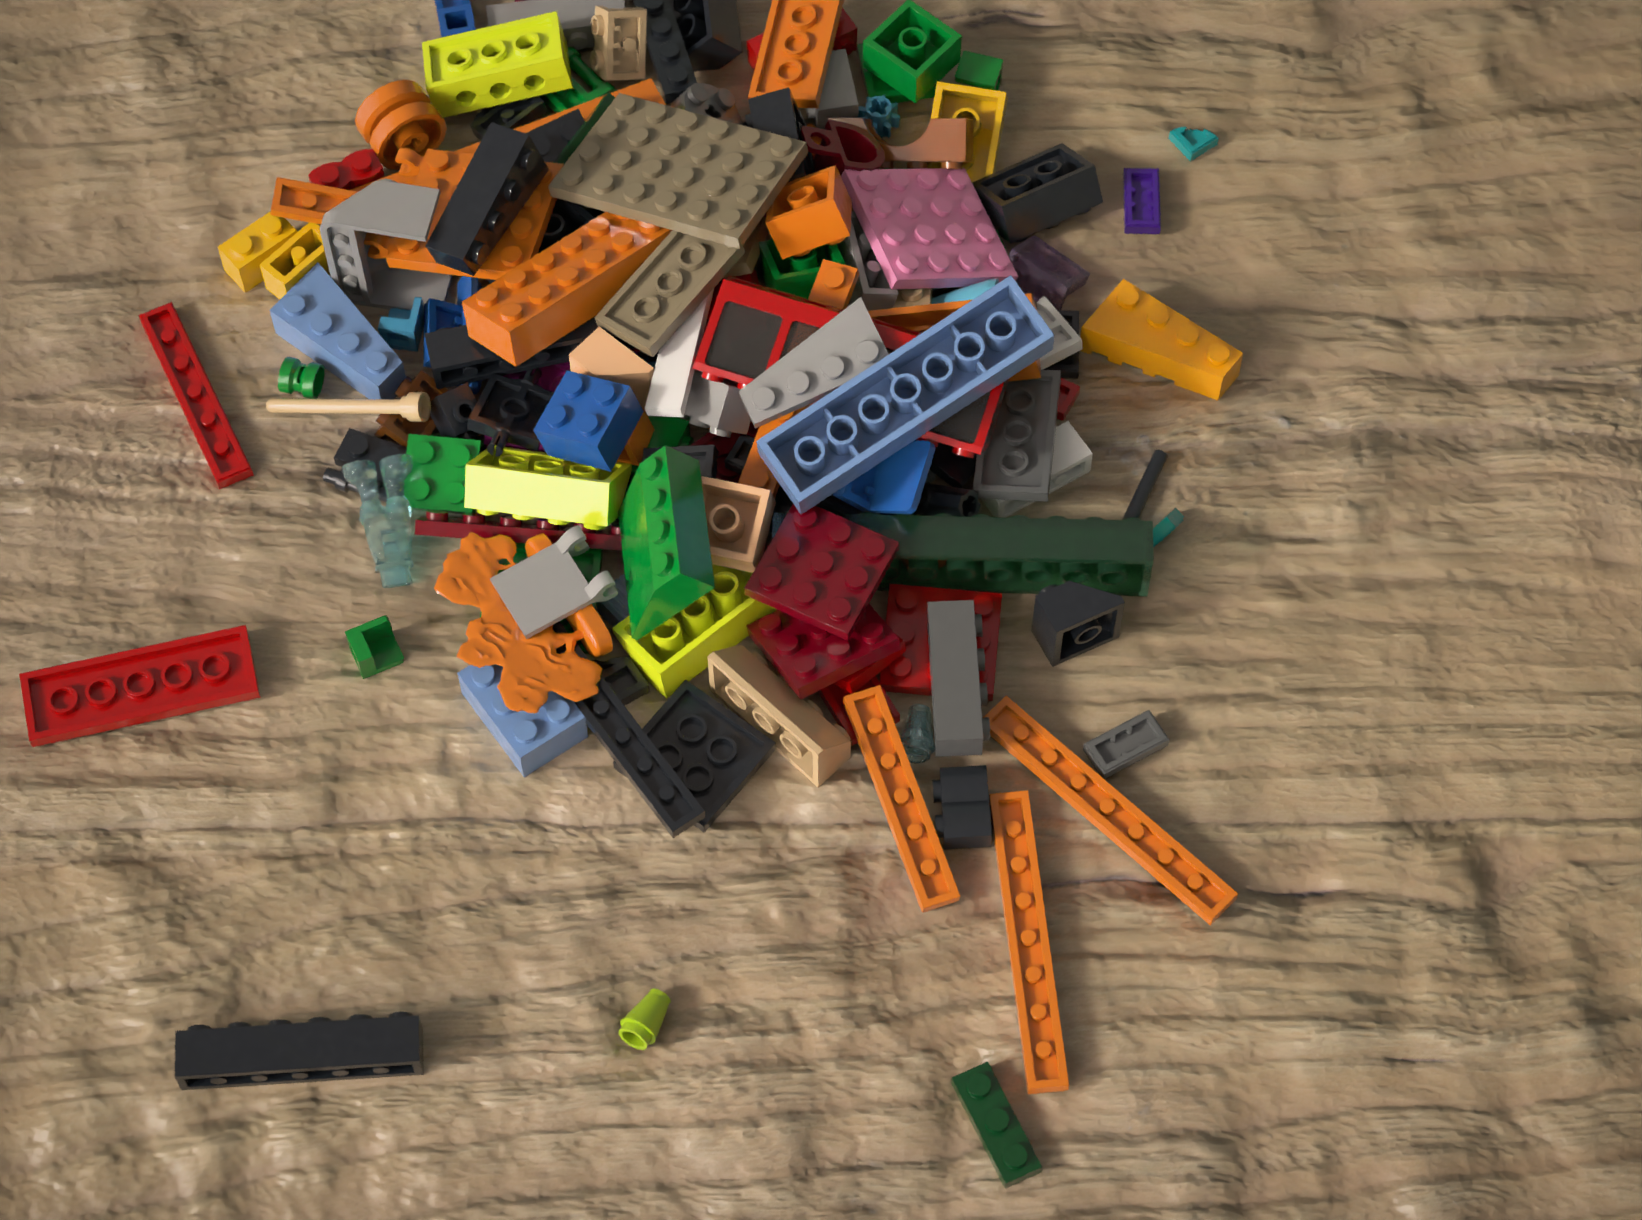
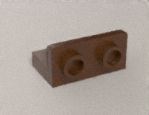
M421 370L413 379L406 376L395 391V394L401 399L402 396H407L409 392H426L431 402L436 396L450 390L447 388L437 390L434 378ZM379 414L375 421L380 426L374 435L381 438L386 434L400 445L407 447L409 434L430 436L436 425L431 416H429L426 422H410L407 418H403L401 414Z

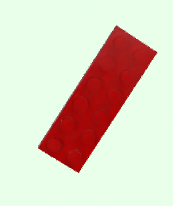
M246 625L19 674L28 736L32 747L260 698Z

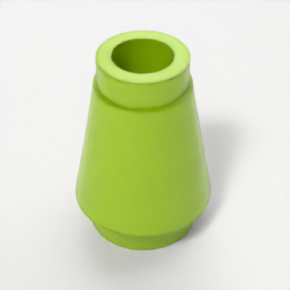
M651 989L621 1020V1029L619 1030L621 1039L631 1047L639 1050H644L648 1045L654 1044L668 1006L671 1003L669 996L659 989Z

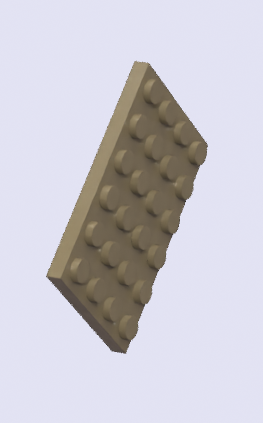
M619 93L548 187L550 195L554 198L741 249L808 154V148L805 141Z

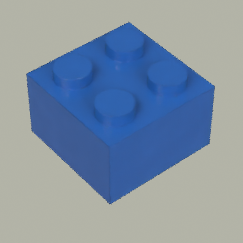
M566 370L533 431L548 456L611 472L644 411L631 386Z

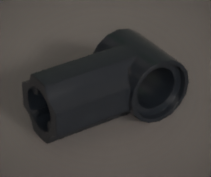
M925 481L921 500L915 513L933 521H941L943 519L970 523L973 518L978 517L981 504L978 501V493L973 490L936 485Z

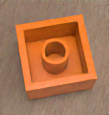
M836 165L787 182L767 210L765 223L782 259L791 256H804L816 247L825 244L835 245L850 236L852 200Z

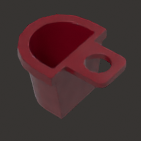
M828 119L825 125L826 129L803 126L801 128L800 135L802 141L807 143L809 152L816 154L814 158L815 172L836 165L840 176L844 170L872 171L880 169L885 160L884 150L880 143L870 133L858 126ZM811 137H820L822 139L820 145L816 144Z

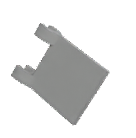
M579 525L568 529L556 543L490 578L492 585L526 639L592 603L608 601L618 595L614 587L615 581L608 570L599 573L588 583L572 559L573 556L581 555L589 550V546L585 541L586 536Z

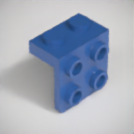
M913 441L836 491L833 496L864 513L912 514L916 511L921 500L923 487L932 464L935 445L929 441Z

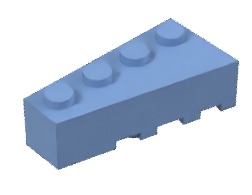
M317 263L269 310L275 333L315 362L323 364L325 369L368 399H394L397 396L395 391L406 377L403 362L322 266Z

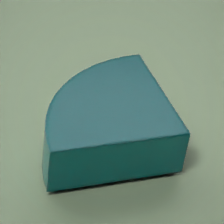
M1179 127L1169 132V140L1190 162L1218 145L1219 137L1206 129L1200 131Z
M1177 508L1173 509L1140 540L1148 549H1153L1184 521V516Z

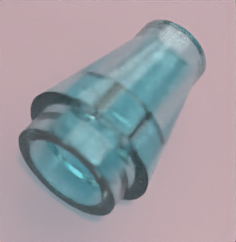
M915 704L909 707L908 716L900 734V739L910 763H924L930 759L931 754L935 751L931 709L923 704Z

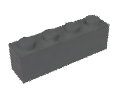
M974 600L928 602L927 629L936 757L982 755L983 741H990L989 717L982 718L981 706H987L988 704L987 683H979V671H985L984 648H977L976 637H982L983 635L982 614L974 613Z

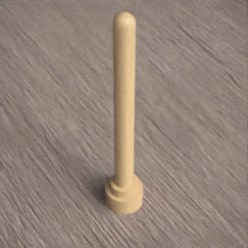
M409 392L407 396H402L401 399L272 398L267 401L266 408L271 413L401 414L403 418H407L410 422H426L430 416L431 402L426 392Z

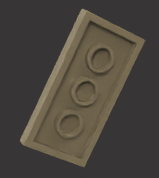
M672 230L594 317L598 327L654 357L744 255L745 250L743 246L741 249Z

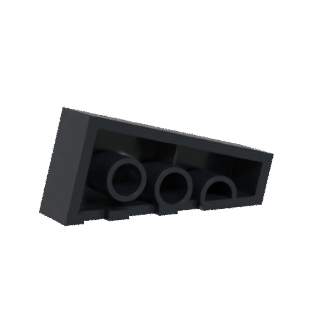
M493 122L490 123L425 246L436 263L475 276L482 264H484L489 254L549 171L548 166L528 134Z

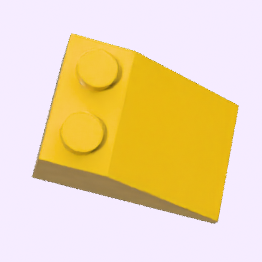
M937 81L931 118L974 119L973 162H962V168H965L971 182L993 174L1008 101L1007 93ZM928 162V169H941V162Z

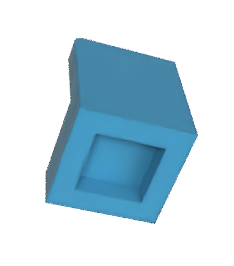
M414 298L412 310L391 308L388 317L381 316L378 326L379 335L391 349L418 352L424 327L423 298Z

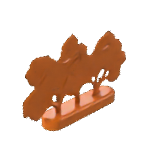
M471 532L467 537L462 538L460 549L447 554V558L443 563L444 571L438 575L434 587L437 593L451 602L479 607L482 612L481 618L469 622L465 633L468 641L461 645L456 657L478 668L494 664L502 666L501 680L497 688L506 707L516 712L521 710L534 714L539 712V709L547 702L548 692L550 691L574 702L598 694L599 689L596 683L600 680L602 668L596 662L582 658L574 651L578 640L581 641L587 652L593 657H601L613 650L610 633L593 605L590 604L566 617V620L574 630L573 633H556L552 625L526 639L490 581V578L497 575L499 570H506L516 564L513 562V557L517 553L516 543L511 537L501 534L490 538H483ZM544 533L527 539L525 543L527 557L552 545L550 539ZM507 559L510 564H499V560ZM564 644L566 645L567 650L564 653H556L557 648Z

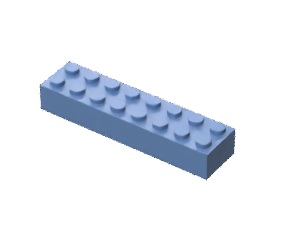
M1010 275L756 441L758 453L799 513L803 514L1053 350L1055 335Z

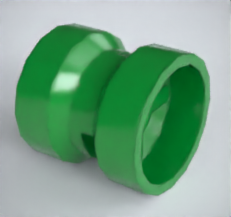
M287 356L282 362L279 371V391L288 394L300 392L305 398L317 399L324 383V365L315 362L307 365L301 363L297 358Z

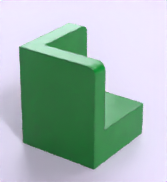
M963 50L955 73V81L983 89L999 91L1002 82L1004 59Z
M387 615L345 631L349 649L363 679L404 662V656L395 639Z

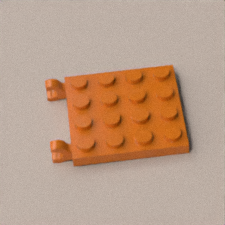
M401 148L398 150L395 158L396 163H402L399 175L405 177L417 176L414 183L416 186L440 189V197L426 242L399 237L390 238L387 235L367 232L363 242L364 245H371L367 253L368 257L374 259L386 258L390 268L497 280L538 254L557 198L550 195L548 186L564 164L545 162L549 171L489 254L484 264H482L475 276L436 263L425 246L474 154L427 149L423 157L411 149Z

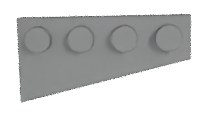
M858 298L739 391L742 402L755 428L820 400L889 355L862 298Z

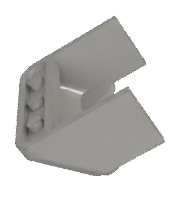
M391 179L374 181L324 214L319 230L330 275L353 304L388 310L391 308L412 310L415 297H422L424 304L429 298L446 302L453 275L390 268L386 258L374 259L368 257L367 253L371 245H364L363 242L367 232L426 242L440 197V189L398 183Z

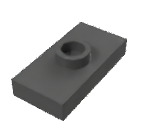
M1147 710L1084 743L1083 751L1099 775L1106 779L1169 745L1170 739L1150 710Z

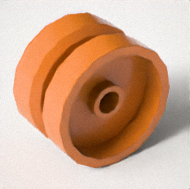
M405 79L390 82L376 89L361 104L355 118L358 131L364 140L370 144L371 149L375 151L380 163L387 169L400 170L402 163H396L395 161L399 149H411L424 157L427 149L437 150L443 142L447 131L445 120L437 108L431 104L430 98L422 86L415 81Z

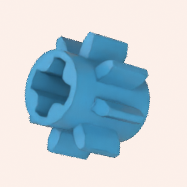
M885 95L872 98L868 96L866 107H858V118L871 119L876 132L881 138L885 136L891 137V127L899 128L900 126L898 103L891 104Z

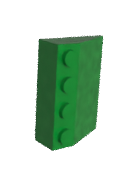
M666 445L639 464L618 511L631 636L635 640H639L715 588L699 460Z

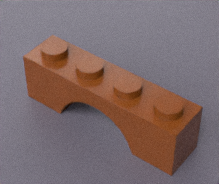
M828 118L858 126L870 133L884 150L885 160L880 168L892 169L894 168V162H907V169H928V162H941V169H962V162H973L974 119L931 118L926 131L919 139L906 146L897 147L887 143L878 135L871 119Z

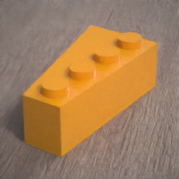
M1124 278L1081 327L1080 338L1082 339L1083 349L1080 351L1090 355L1093 351L1107 356V361L1118 365L1126 363L1143 369V374L1154 378L1156 375L1171 379L1176 386L1215 400H1219L1239 376L1243 352Z

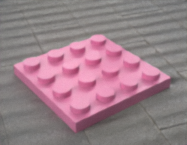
M965 168L844 170L841 178L852 200V208L891 290L967 287L994 278H998L999 282H1001L1010 275L1015 281L1018 278V274Z

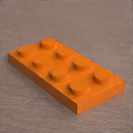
M772 0L748 99L789 87L798 108L819 107L844 0Z

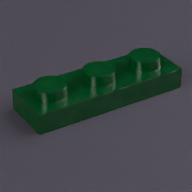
M988 1061L952 1077L951 1084L1004 1188L1006 1189L1041 1173L1042 1165Z

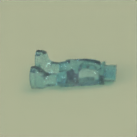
M398 454L387 456L379 461L387 496L386 506H382L379 499L378 476L374 461L360 460L343 465L342 471L345 480L357 488L362 504L359 511V521L364 526L368 546L376 564L375 573H380L382 588L412 584L410 568L414 567V563L411 560V517L413 510L404 493L405 479L413 470L412 456Z

